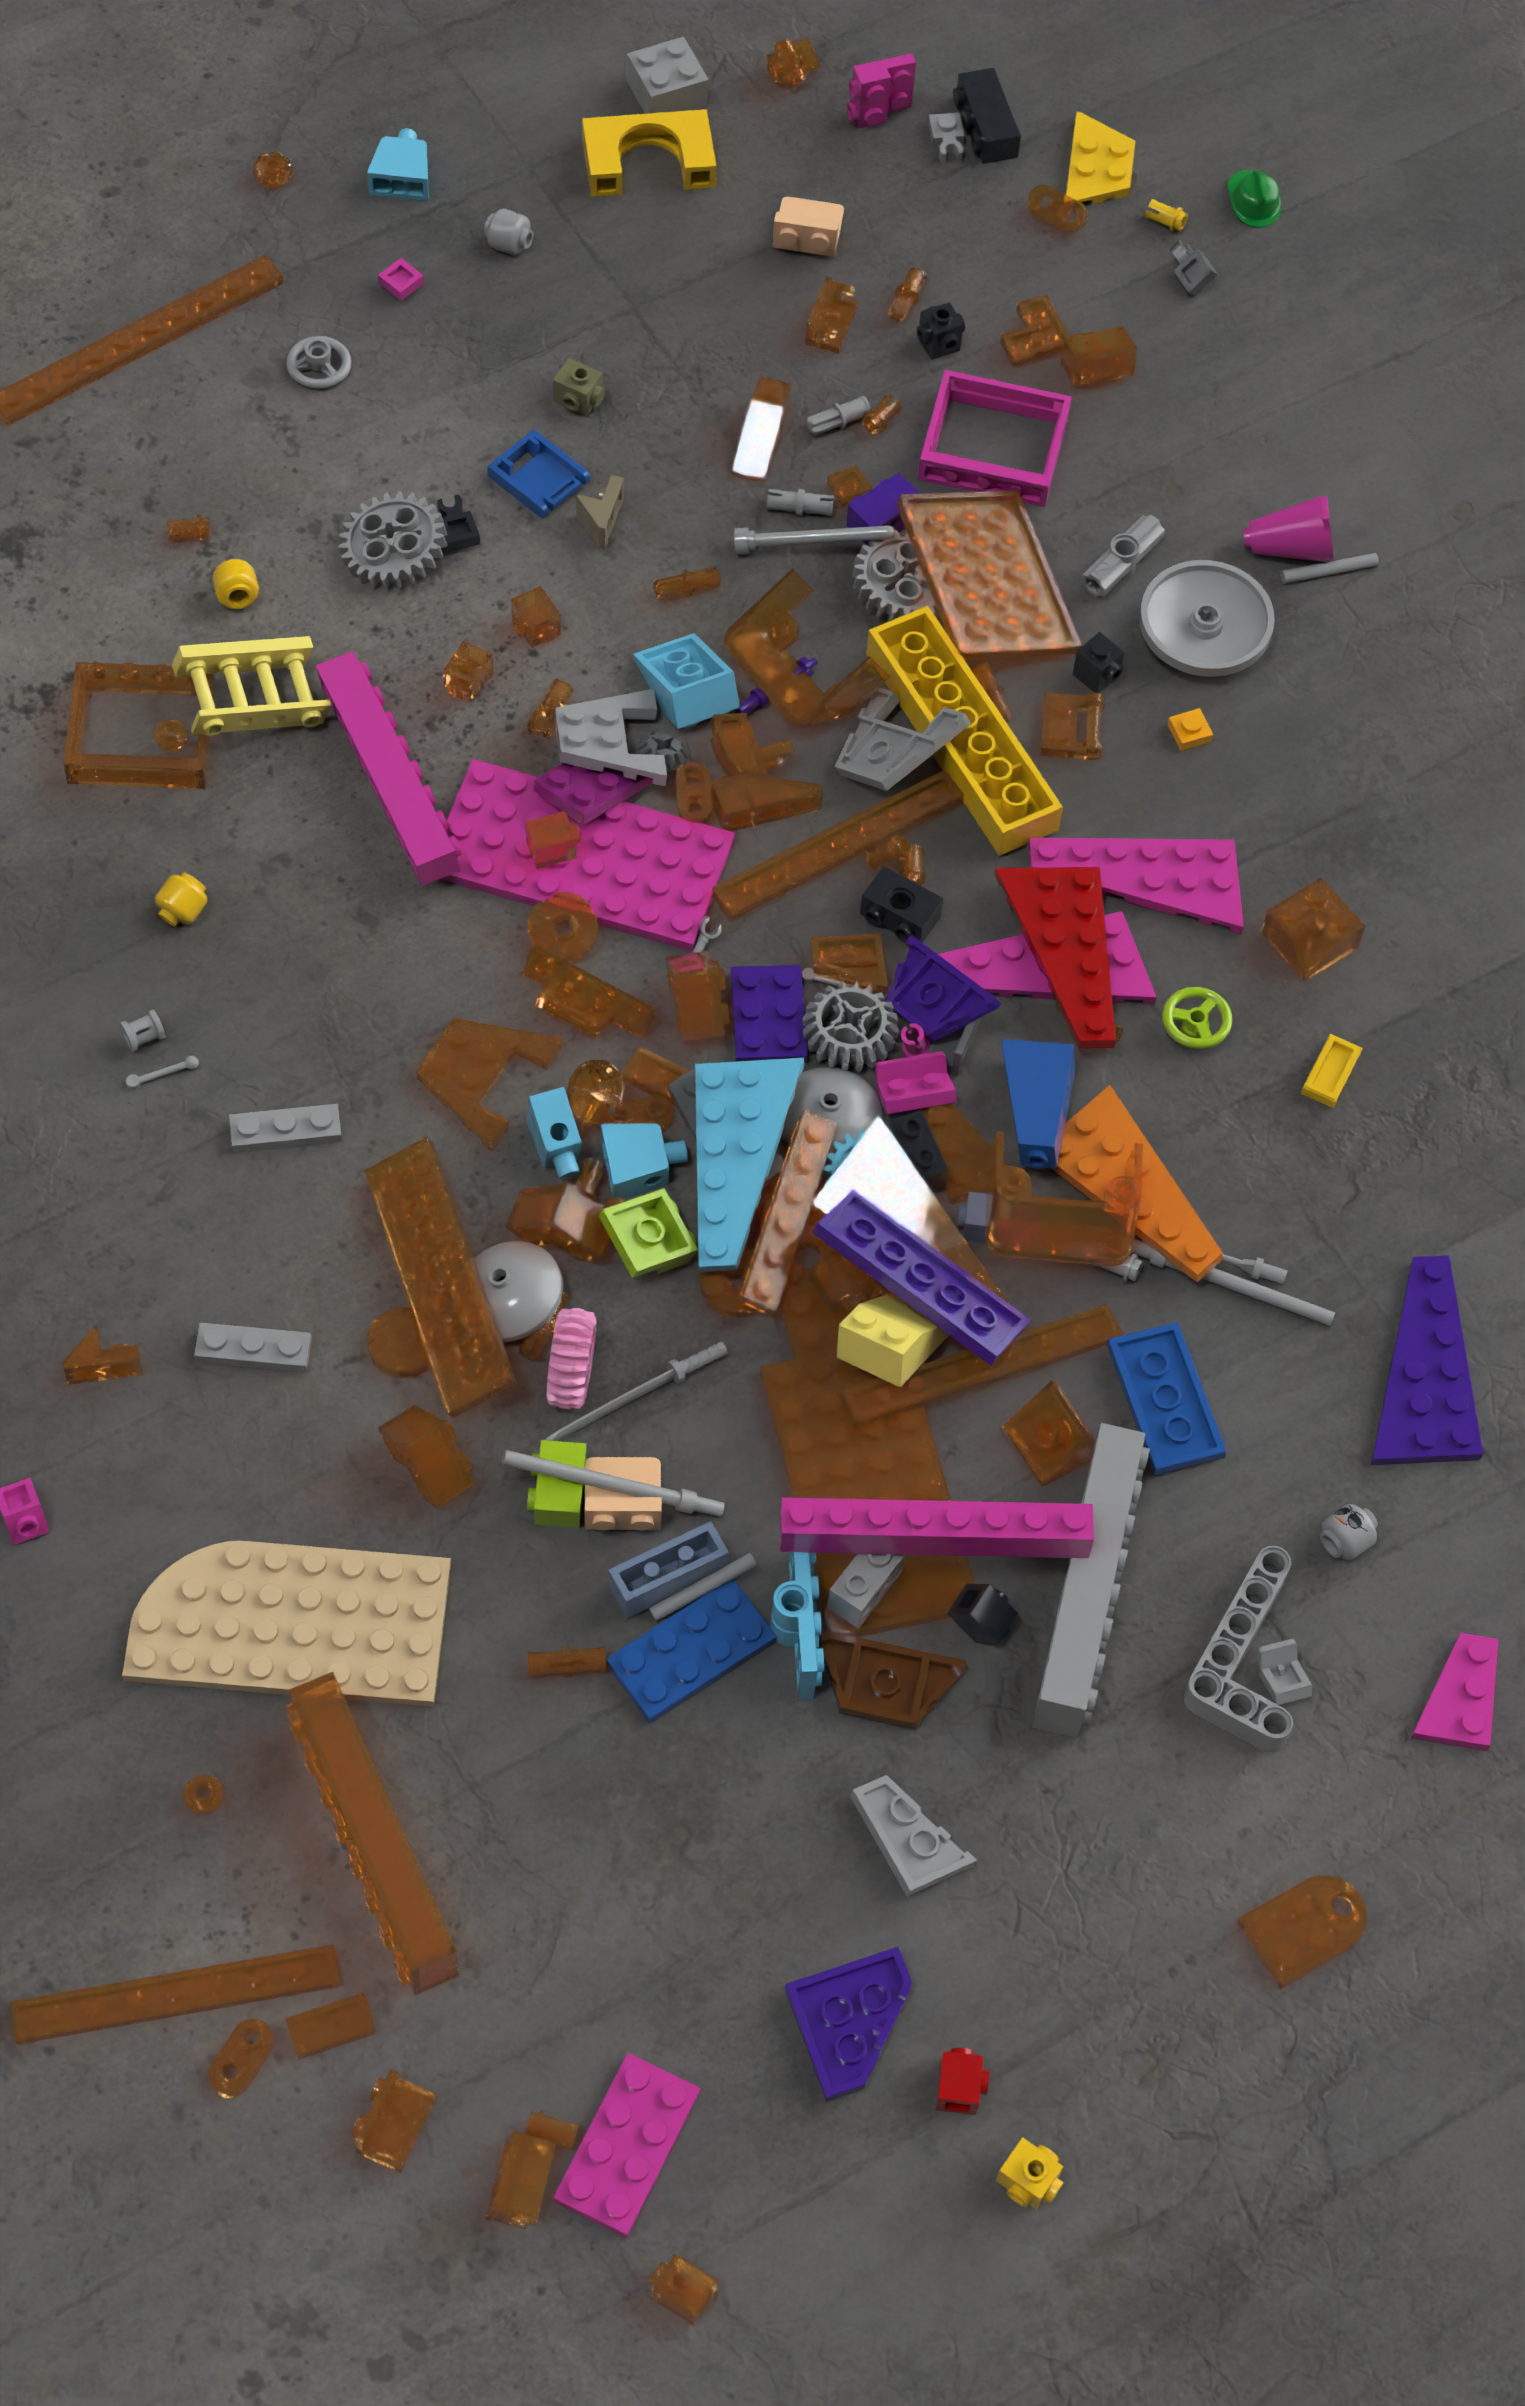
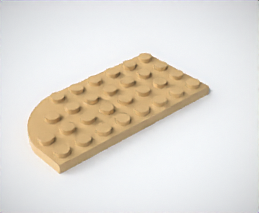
M227 1541L204 1547L184 1556L168 1567L154 1580L141 1597L130 1623L122 1673L123 1681L434 1707L451 1558L252 1541Z

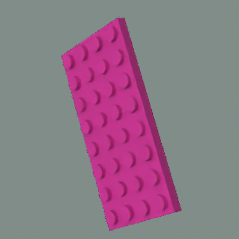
M472 759L447 819L449 830H446L448 837L455 836L462 855L457 857L460 871L440 880L693 952L700 934V921L708 913L734 844V832L625 801L585 825H581L533 791L534 780L538 777Z

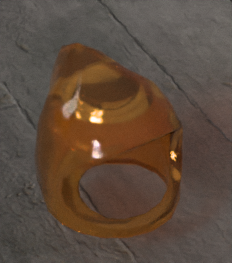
M607 1060L586 1061L576 1068L569 1079L566 1094L573 1117L581 1123L578 1131L580 1139L585 1137L591 1126L607 1124L615 1116L623 1100L625 1090L621 1072Z

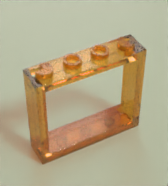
M97 661L94 663L76 662L63 763L67 784L206 789L211 736L206 734H199L196 758L81 753L89 691L197 695L192 677H175L173 667L167 664L138 665L134 663H100ZM205 674L215 705V674Z

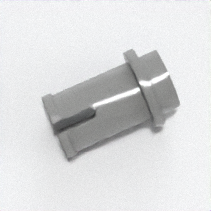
M1102 1244L1095 1257L1094 1266L1123 1276V1281L1127 1282L1129 1279L1132 1281L1137 1280L1143 1266V1261L1139 1260L1136 1254L1129 1256Z

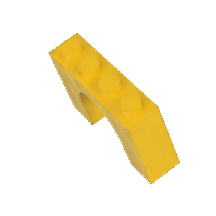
M707 109L582 118V143L591 197L622 195V167L620 159L629 150L645 145L662 147L676 156L681 167L684 190L716 188V160Z

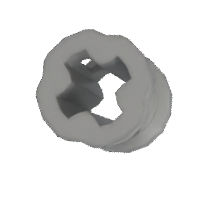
M154 1009L149 1010L147 1016L132 1022H120L122 1034L131 1052L137 1051L138 1046L158 1038L160 1041L166 1039L164 1028ZM149 1027L148 1030H146V1031H144V1032H141V1033H139V1034H136V1032H138V1031H140V1030H143V1029Z

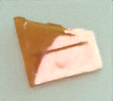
M881 933L811 937L810 949L813 973L836 981H843L849 985H853L857 981L861 989H865L871 984L874 993L883 991V995H887L888 983Z

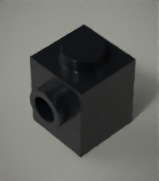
M1099 632L1077 650L1072 675L1094 693L1098 694L1109 684L1115 682L1121 675L1124 651Z
M966 1584L947 1614L975 1643L999 1644L1008 1635L1010 1625L1018 1613L1008 1603L1007 1596L1000 1590L993 1588L990 1584Z

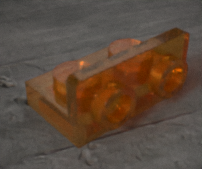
M390 2069L386 2079L380 2077L377 2080L370 2096V2100L374 2103L368 2116L361 2114L357 2120L352 2137L356 2139L355 2148L357 2154L401 2173L437 2100V2095L399 2078V2072Z

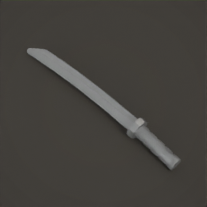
M720 1341L708 1347V1349L690 1356L688 1359H683L680 1362L675 1359L667 1363V1372L577 1419L545 1440L560 1441L672 1380L678 1384L685 1381L687 1373L689 1374L695 1369H699L705 1366V1364H709L715 1359L717 1360L727 1355L726 1346Z

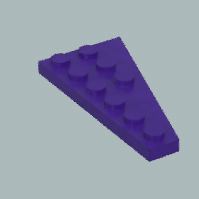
M1450 1256L1413 1257L1370 1465L1481 1460L1483 1449Z

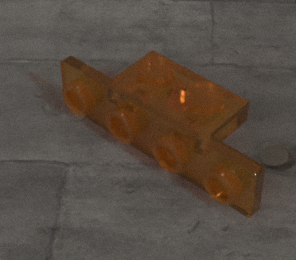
M537 945L530 948L523 974L546 987L539 993L536 1006L547 1011L551 1016L560 1018L577 1027L581 1032L590 1034L595 1038L612 1023L640 1038L647 1034L654 1014L652 1006Z

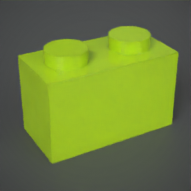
M541 1440L540 1454L533 1453L532 1456L585 1469L586 1443ZM531 1472V1476H537L536 1488H529L527 1510L534 1511V1525L580 1528L584 1484Z

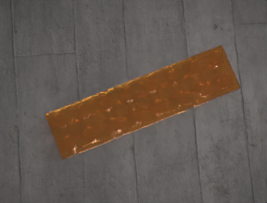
M424 1137L369 1167L364 1172L445 1411L449 1416L455 1418L518 1383L434 1144L429 1138Z

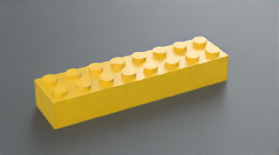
M925 606L869 629L866 655L889 690L895 692L899 698V705L917 732L923 733L943 707L965 713L970 720L969 726L936 751L933 757L997 854L1001 856L1028 844L1029 838H1042L1058 831L1063 806L930 608Z

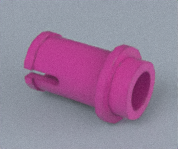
M911 1023L909 1024L911 1030L908 1031L905 1026L901 1031L904 1054L907 1057L927 1054L931 1044L928 1037L924 1035L922 1027Z

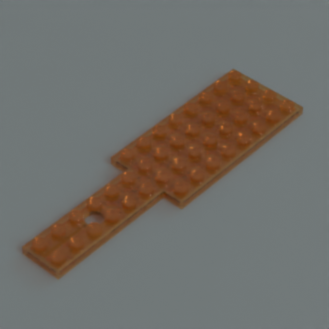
M815 1154L784 1160L788 1164V1172L761 1191L762 1196L754 1213L794 1357L793 1360L760 1366V1375L793 1498L951 1501L915 1373L901 1387H898L837 1358L839 1324L857 1306L844 1256L812 1233L817 1223L831 1210ZM800 1246H811L818 1251L820 1258L815 1266L803 1268L801 1264L792 1260V1252ZM816 1553V1563H814V1576H818L819 1597L828 1631L854 1637H863L949 1619L951 1617L947 1613L966 1584H975L967 1556L905 1555L902 1573L858 1629L827 1608L831 1587L857 1554Z

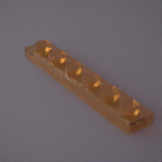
M804 1109L799 1115L738 1300L769 1316L777 1312L837 1127V1123L807 1109Z

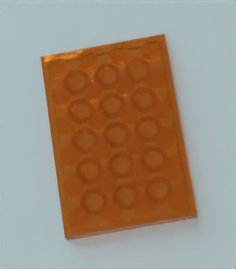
M1018 490L899 495L896 505L947 635L964 660L1076 654L1077 650L1082 646Z

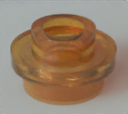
M165 719L155 726L153 738L156 745L163 751L177 752L187 742L188 730L186 725L177 719Z
M199 1775L192 1778L186 1784L183 1791L186 1806L197 1814H209L215 1811L223 1801L222 1785L216 1778L210 1775ZM201 1788H207L210 1790V1794L206 1798H199L196 1796L197 1791Z

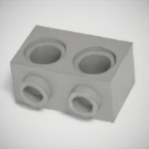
M857 1554L831 1587L827 1608L859 1629L902 1573L905 1555Z

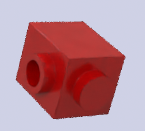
M952 2048L950 2052L943 2051L939 2066L935 2110L976 2115L980 2104V2094L987 2095L990 2070L983 2069L984 2056L974 2055V2051L967 2048Z

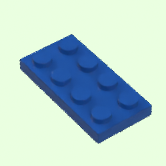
M1175 1322L1108 1339L1106 1346L1136 1428L1139 1432L1146 1433L1143 1447L1150 1448L1148 1460L1154 1476L1225 1458L1227 1453L1179 1323Z
M733 1579L707 1593L607 1657L606 1665L648 1723L651 1724L776 1643L777 1636Z

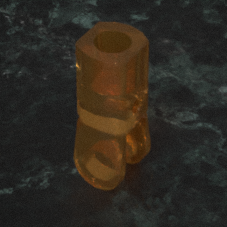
M559 679L552 681L540 704L531 715L527 731H539L547 739L551 736L555 727V708L566 706L573 693L569 683ZM544 716V717L549 718V719H548V720H545V719H542L541 717Z

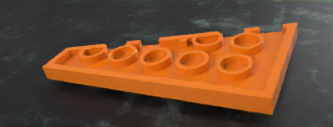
M1108 1085L1065 1123L1057 1169H1051L1198 1283L1222 1261L1223 1252L1115 1091Z

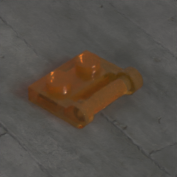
M1045 692L1043 698L1040 755L1085 760L1101 758L1103 745L1100 742L1101 711L1105 708V697L1100 693H1089L1083 696ZM1077 711L1087 712L1086 741L1084 743L1076 742Z

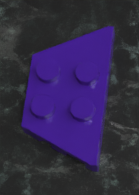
M913 935L907 939L906 945L909 947L907 957L904 963L898 964L894 974V983L890 986L884 1001H892L893 1011L909 1024L915 1023L920 1025L924 1035L933 1042L996 1010L1001 1005L996 997Z

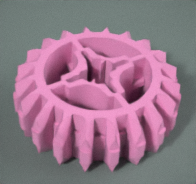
M564 1308L558 1314L552 1339L547 1376L546 1396L549 1405L570 1410L571 1408L580 1409L585 1403L597 1322L593 1312L584 1311V1309Z

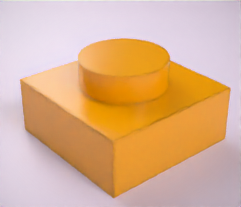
M1200 708L1171 716L1168 719L1167 726L1180 751L1212 742L1214 734Z

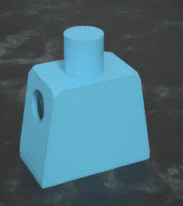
M405 128L399 131L398 137L385 136L381 138L367 172L369 195L420 201L429 200L427 143L424 140H418L415 131Z
M561 1087L529 1096L526 1122L543 1167H555L560 1180H568L578 1176L580 1170L576 1160L579 1159L581 1139L565 1088Z
M656 1123L601 1124V1146L613 1202L666 1186L669 1183V1164L688 1161L685 1141L664 1143L661 1127Z

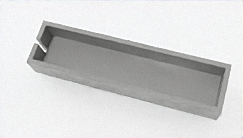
M1105 1423L1100 1425L1081 1503L1093 1504L1094 1542L1089 1558H1069L1032 1728L1078 1738L1081 1725L1089 1726L1096 1703L1099 1677H1101L1106 1654L1104 1653L1112 1628L1114 1607H1116L1121 1584L1119 1583L1127 1558V1546L1135 1521L1134 1513L1142 1488V1476L1150 1448L1143 1447L1146 1434L1144 1432Z

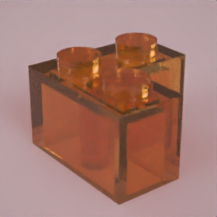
M708 951L666 956L669 991L674 998L677 1031L681 1040L684 1042L725 1036L724 1025L729 1024V1012L727 1003H721L720 990L726 989L723 968L719 969L718 961H714Z
M567 1182L559 1185H539L536 1188L520 1189L505 1228L524 1242L535 1245L554 1243L578 1261L603 1259L611 1240L599 1218V1214L605 1207L589 1200L581 1194L579 1187Z
M415 1404L378 1427L393 1459L407 1467L423 1500L434 1507H440L475 1485L469 1473L473 1470V1467L464 1452L458 1451L454 1440L457 1439L455 1430L446 1419L442 1421L433 1411L427 1412Z

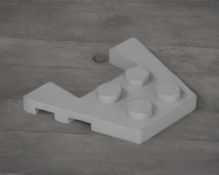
M873 686L868 694L871 700L867 709L862 708L857 717L860 724L855 734H849L834 767L840 776L887 791L968 727L971 722L965 713L946 707L941 709L923 733L885 722L884 720L900 700L895 692Z
M644 690L556 707L554 720L559 761L603 772L604 767L623 771V777L635 780L637 775L653 778V784L666 786L667 770L664 755L628 754L623 719L656 720L657 704L655 691Z

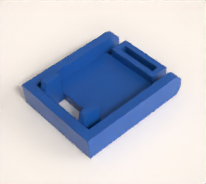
M534 429L488 465V477L540 518L546 517L549 514V510L553 511L581 488V484L585 485L590 481V474L585 468ZM526 453L534 457L513 474L514 462Z

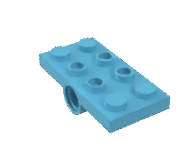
M789 1552L790 1581L781 1584L774 1593L770 1628L777 1636V1643L787 1647L794 1646L798 1701L813 1700L815 1686H822V1672H824L823 1648H819L821 1614L817 1612L816 1599L819 1598L818 1576H814L816 1553Z

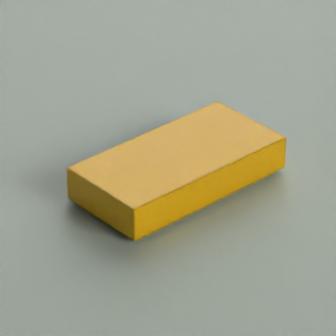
M1330 1034L1302 1088L1301 1094L1334 1108L1363 1048Z

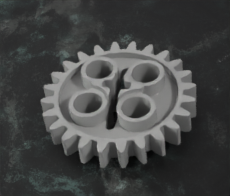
M398 491L395 499H391L387 492L384 494V500L380 502L377 498L372 497V505L370 507L361 503L362 512L360 514L351 512L350 516L353 522L343 523L346 532L339 534L342 544L338 546L344 565L348 567L352 577L358 576L360 583L369 580L372 588H375L380 581L384 589H388L391 582H396L397 587L401 588L404 579L414 584V575L416 574L425 578L427 575L424 568L427 566L435 569L437 566L433 558H443L441 548L447 547L445 536L448 534L441 513L437 512L434 504L428 505L425 497L417 501L414 493H411L407 499H404L402 492Z
M895 530V534L891 539L870 540L868 546L862 545L860 554L856 556L852 577L855 578L853 588L860 589L859 599L868 598L867 609L875 606L878 608L877 617L887 613L889 614V621L896 617L899 618L928 606L932 613L941 619L945 610H951L953 602L956 601L959 593L958 588L961 579L957 578L959 568L952 567L955 558H944L947 548H934L935 539L926 543L922 533L915 539L912 538L910 530H907L905 537H901L898 531Z

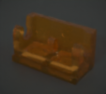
M826 276L807 322L805 345L839 354L858 308L857 300L844 297L841 293L854 296L856 292L854 287L833 281L832 278Z
M517 2131L511 2132L505 2139L485 2216L486 2220L526 2229L527 2225L534 2226L536 2224L556 2143Z

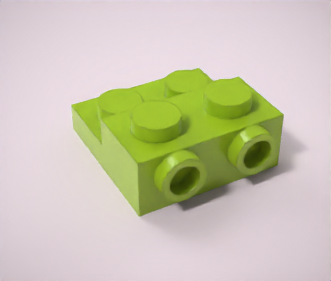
M665 1188L605 1208L599 1214L602 1224L632 1278L657 1270L658 1274L688 1264L698 1251L694 1235L687 1230L679 1216L676 1203L670 1199Z

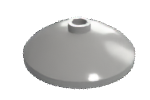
M820 1067L804 1071L799 1075L795 1087V1095L784 1121L781 1138L794 1153L804 1159L827 1164L825 1162L826 1152L834 1153L832 1145L835 1141L844 1145L845 1134L849 1133L853 1140L858 1139L860 1131H864L865 1139L870 1140L874 1133L879 1136L883 1119L880 1099L867 1081L848 1070L843 1071L841 1068ZM825 1101H834L836 1104L827 1105Z
M510 1241L494 1245L473 1258L461 1273L455 1289V1307L458 1316L470 1332L488 1341L509 1342L527 1337L544 1326L559 1306L563 1293V1278L560 1268L545 1249L533 1243ZM505 1277L504 1280L497 1282L500 1278Z

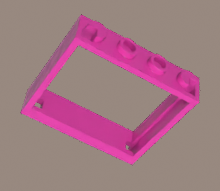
M944 370L920 458L918 480L1046 507L1068 421L1072 397L1027 386L1000 382L994 379ZM949 400L1056 423L1043 475L935 452Z

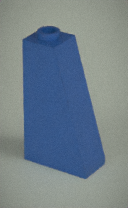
M1003 1039L1004 1067L1021 1166H1029L1036 1169H1057L1076 1069L1074 1045Z

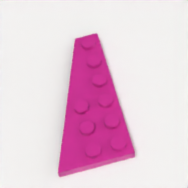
M1029 838V868L1100 867L1102 895L1104 896L1108 892L1124 897L1125 902L1174 916L1180 913L1199 918V923L1211 926L1213 922L1230 927V932L1242 934L1244 925L1235 840Z
M1123 912L1104 915L1112 1003H1123L1125 999L1142 1000V1004L1155 1005L1156 994ZM1023 934L938 954L989 993H999V997L1012 998L1013 994L1031 995L1032 999L1057 1000L1056 996L1052 995L1048 987L1049 981L1044 971L1040 970Z

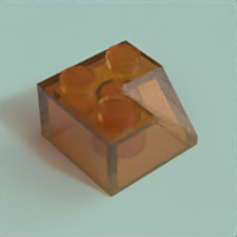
M1320 877L1268 909L1261 934L1305 982L1358 949L1365 925Z

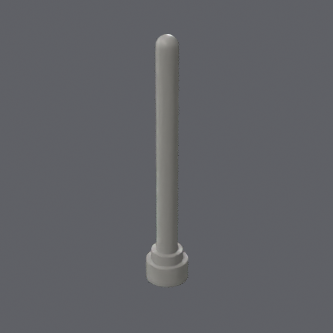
M872 526L756 534L755 530L750 531L749 527L735 528L734 543L736 555L750 554L751 551H756L757 547L891 539L895 534V530L892 526Z

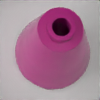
M1318 496L1250 520L1249 528H1243L1245 548H1251L1254 555L1319 562L1333 561L1327 496Z

